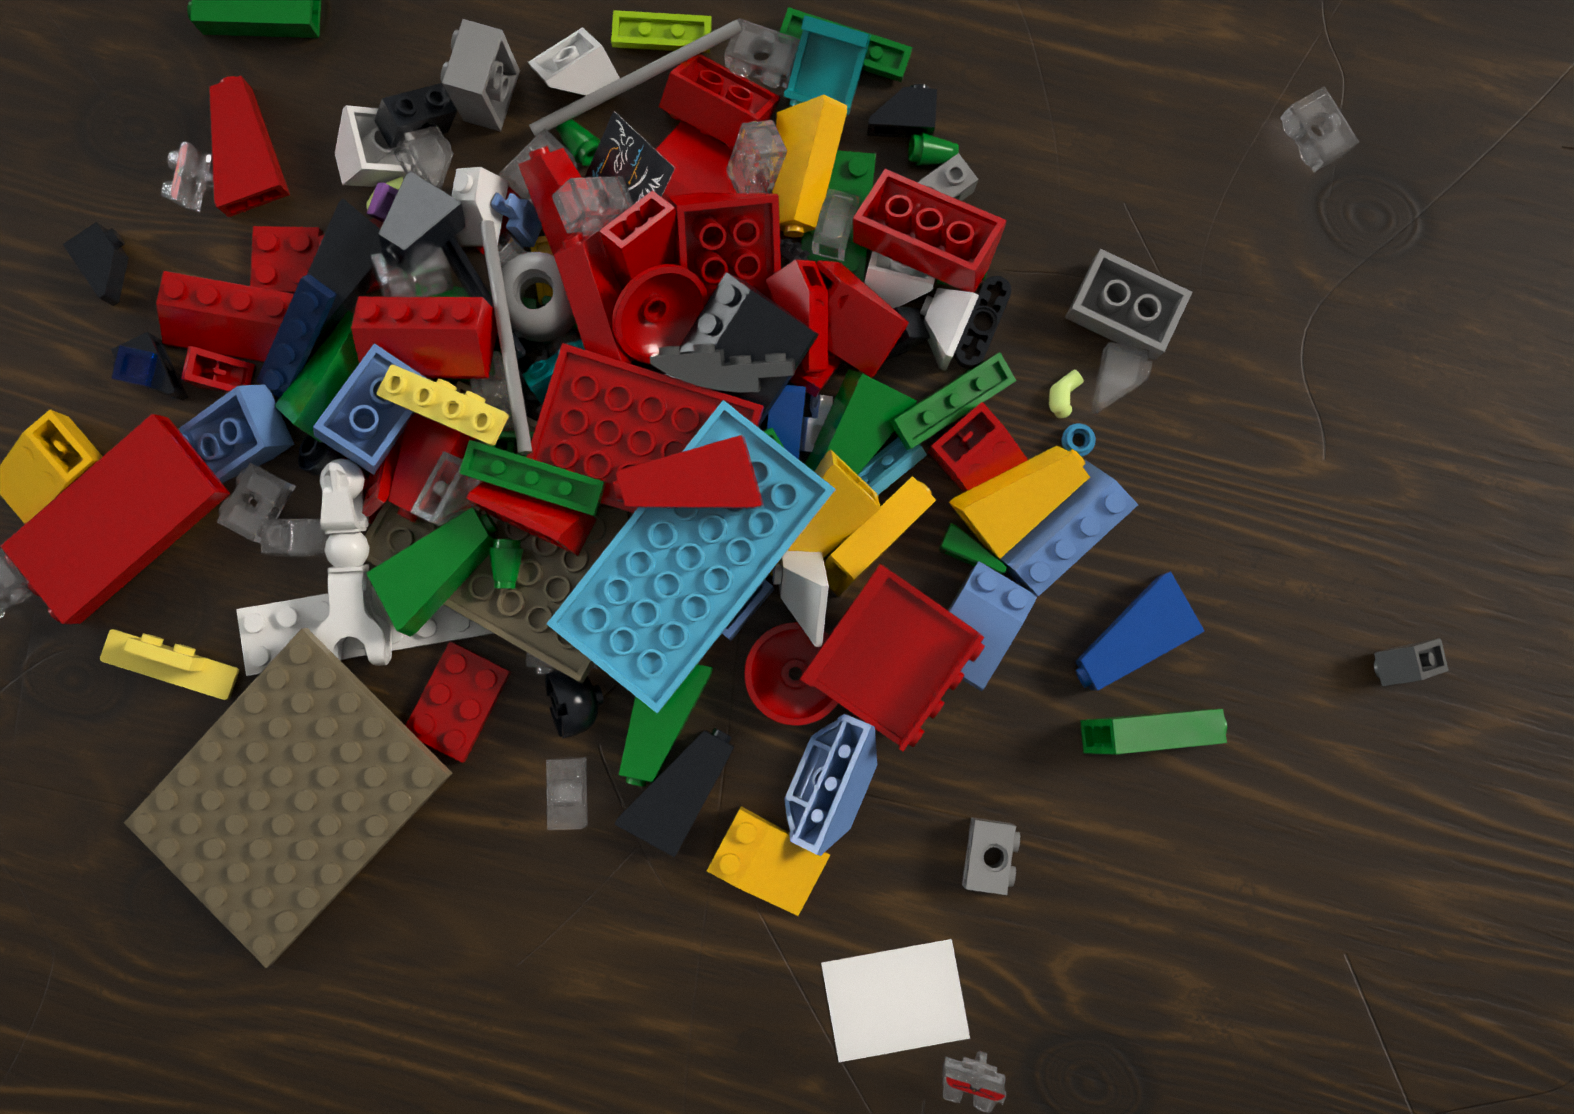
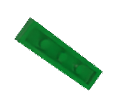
M788 7L778 35V43L798 49L803 32L801 26L804 15L860 32L864 31ZM870 34L871 38L862 70L902 83L913 47Z
M1000 352L995 353L890 420V423L905 449H912L974 409L981 402L988 400L1014 383L1016 379Z
M473 440L468 442L459 474L593 516L597 515L607 483Z

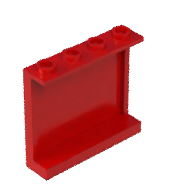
M880 563L802 673L800 680L810 687L812 685L857 717L875 726L877 731L899 745V749L904 751L908 745L914 747L925 731L920 727L928 716L934 719L945 703L941 698L948 688L954 691L965 675L961 670L967 661L975 662L985 647L981 643L984 636Z

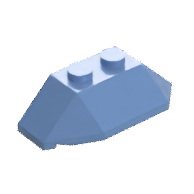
M843 714L838 717V720L828 724L810 737L784 798L787 821L790 828V842L821 856L851 829L877 767L875 726Z

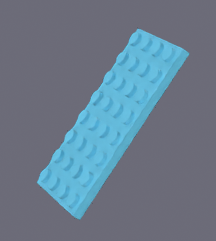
M724 400L682 452L743 435L764 507L758 509L637 508L547 622L550 628L656 713L660 712L836 490Z

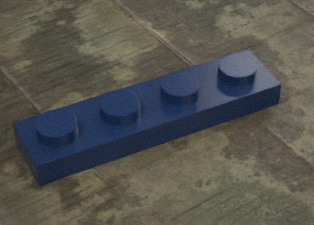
M310 274L301 277L256 380L259 384L266 385L271 393L279 399L304 368L337 296L335 292Z

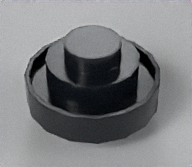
M308 435L300 445L298 464L301 469L313 476L320 475L328 463L332 460L340 459L342 455L324 442L320 443Z

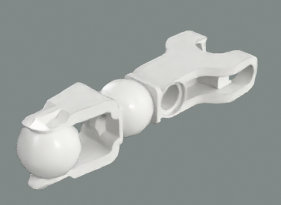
M340 458L332 460L324 467L319 481L323 491L320 525L321 529L325 530V534H330L324 551L327 560L333 567L328 568L329 615L319 625L314 635L340 661L342 659L345 639L348 636L358 638L365 645L368 661L376 666H384L389 663L392 657L391 627L373 609L371 581L366 574L369 571V564H364L370 548L366 537L361 533V531H366V527L369 525V516L367 517L362 513L365 500L363 494L365 478L362 470L356 463Z

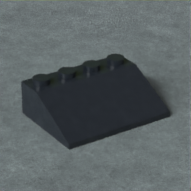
M726 272L681 343L680 352L694 351L693 345L714 343L715 349H724L725 363H730L731 356L751 355V361L765 360V354L786 353V359L794 358L796 371L819 334L748 282ZM665 372L662 373V374H664V375L673 377V376H671V375H669V374H666ZM792 376L761 378L762 389L759 392L715 391L763 405L764 409L758 425L759 428Z

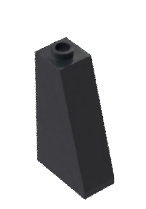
M343 198L336 207L307 275H312L337 294L318 335L325 340L347 311L351 312L356 306L358 296H364L372 284L390 265L385 261L381 253L380 229Z
M714 728L712 733L704 730L617 818L615 825L675 857L735 748V745L729 743L732 737L717 728Z

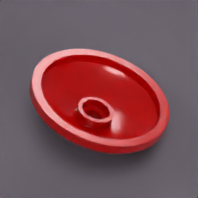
M675 264L653 266L636 275L620 293L613 310L612 328L619 346L630 357L643 363H650V356L659 353V347L680 346L709 300L705 285L692 271Z
M798 622L778 625L760 636L748 654L744 672L746 688L755 706L768 718L786 725H805L818 721L829 714L838 704V702L812 685L810 687L800 679L792 680L789 677V670L793 667H798L803 673L821 648L814 646ZM824 631V634H823V643H822V645L824 644V642L826 641V639H827L828 636H829V634L826 633L825 631Z

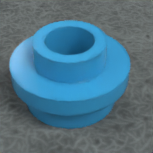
M1076 423L1070 425L1063 432L1061 442L1065 450L1070 451L1073 449L1083 457L1093 450L1096 438L1089 426ZM1074 435L1082 437V446L1073 444L1072 438Z

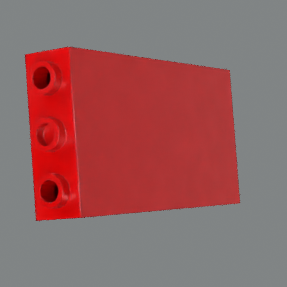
M151 414L0 547L8 555V563L14 569L20 571L27 579L29 589L35 595L41 597L49 607L48 612L52 618L62 624H81L229 496L230 492L168 417Z

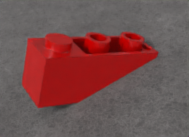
M796 259L766 279V282L770 289L772 301L819 334L800 365L805 372H824L828 370V290L815 261Z

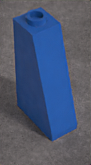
M786 385L768 413L767 430L773 428L784 448L799 459L806 387Z
M1171 571L1156 577L1075 660L1078 666L1075 673L1083 687L1089 686L1091 691H1098L1205 631Z

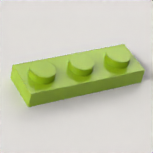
M613 10L612 47L675 51L711 33L712 17ZM710 49L702 53H710Z

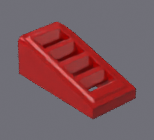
M394 445L375 474L370 473L362 509V513L367 517L379 509L390 494L400 448L397 445Z

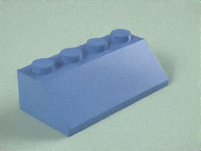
M1084 460L1086 464L1083 468L1090 478L1001 559L995 556L1007 567L1006 571L1020 586L1037 596H1040L1138 506L1136 501L1115 479L1087 460Z

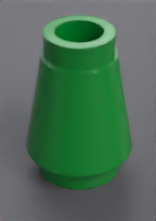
M573 119L558 125L556 131L560 134L574 161L581 163L583 166H589L598 148L600 139L573 121Z
M923 132L919 135L913 134L909 143L908 160L916 162L917 166L944 164L959 153L958 143H952L951 141Z
M493 539L492 548H489L493 580L495 581L494 588L516 589L524 549H521V540Z

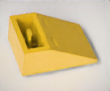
M48 410L21 434L1 463L0 495L26 524L103 456L69 416Z

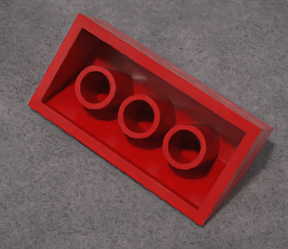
M885 169L853 217V242L963 291L974 293L990 267L1007 220Z
M163 271L156 302L162 343L188 349V346H193L224 356L265 362L294 294Z
M358 296L351 326L359 363L375 343L426 378H489L498 329L494 308L483 297Z

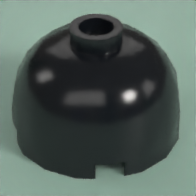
M559 670L546 673V694L551 698L552 707L549 708L558 735L564 739L587 731L594 725L598 717V705L603 704V695L599 684L592 685L588 676L582 684Z

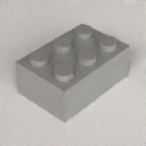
M462 19L460 29L455 30L451 39L452 54L449 62L443 64L441 82L463 121L501 132L520 73L519 67L503 30Z
M1100 249L1092 260L1065 318L1155 361L1165 352L1193 292Z

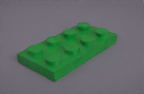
M837 150L818 229L804 233L801 238V249L803 251L807 250L810 254L807 256L808 260L815 261L816 263L818 260L841 262L864 282L867 248L853 242V217L873 188L876 154Z

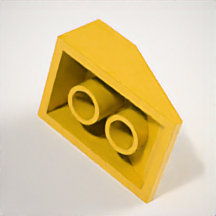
M741 806L715 853L707 872L747 893L799 916L830 854L824 852L819 856L790 842V832Z

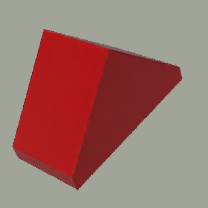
M188 346L181 379L200 389L228 393L236 386L251 385L255 364Z

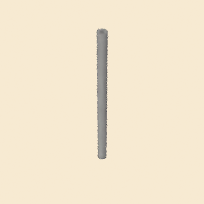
M736 19L543 117L529 126L535 137L741 33V26Z
M486 220L480 223L518 454L528 455L533 451L494 222Z

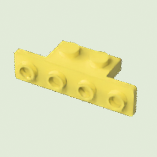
M390 365L376 393L382 399L491 446L496 444L509 417L506 412L485 404L486 400L473 392L466 391L464 395L457 392V387L439 378L437 382H434L396 365Z
M115 629L109 631L100 661L222 700L230 699L239 674L237 667L195 655L196 649L175 643L173 648L163 645L164 639L143 633L142 637H138Z

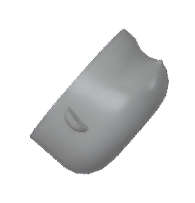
M528 252L516 256L501 268L511 328L517 338L522 337L535 342L551 341L561 337L575 325L576 321L553 255L542 252ZM545 283L552 287L553 296L545 306L539 309H529L524 305L523 295L530 285Z

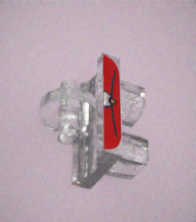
M181 142L179 150L170 151L167 163L169 168L174 170L175 173L173 181L163 183L161 196L190 211L200 212L206 186H214L213 175L209 173L211 155L185 142Z
M978 1051L975 1060L963 1057L961 1062L946 1057L943 1063V1098L957 1103L961 1101L963 1093L967 1092L975 1095L973 1098L974 1107L980 1111L991 1113L996 1103L1003 1104L1006 1098V1091L1004 1090L1005 1075L996 1073L997 1067L986 1064L987 1053Z

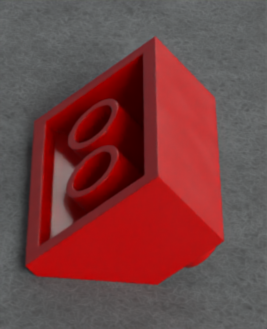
M698 54L682 62L670 72L659 108L668 112L672 118L693 125L700 133L721 140L728 148L746 153L758 141L781 97L702 54Z
M484 481L471 490L466 498L490 516L576 556L579 555L597 520L592 515Z

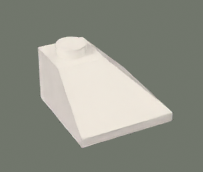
M583 27L528 62L531 68L549 87L586 96L620 79L603 46Z
M349 105L343 108L335 149V157L342 185L372 187L376 186L377 183H386L399 177L405 178V175L410 171L416 175L420 173L412 143L391 149L387 145L374 121L378 108Z
M482 167L456 169L452 197L462 203L465 228L454 237L461 247H483L480 223L486 220L494 222L498 245L503 215L495 211L491 203L495 193H499L506 200L509 181Z
M872 251L864 283L894 309L932 291L935 278Z
M937 288L934 298L927 295L920 314L925 316L924 324L930 335L928 343L939 369L946 371L978 299V294Z
M787 551L780 559V564H776L773 568V584H779L781 599L814 646L822 647L829 588L822 552Z

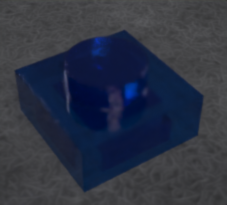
M119 346L111 379L150 388L158 355L149 351Z

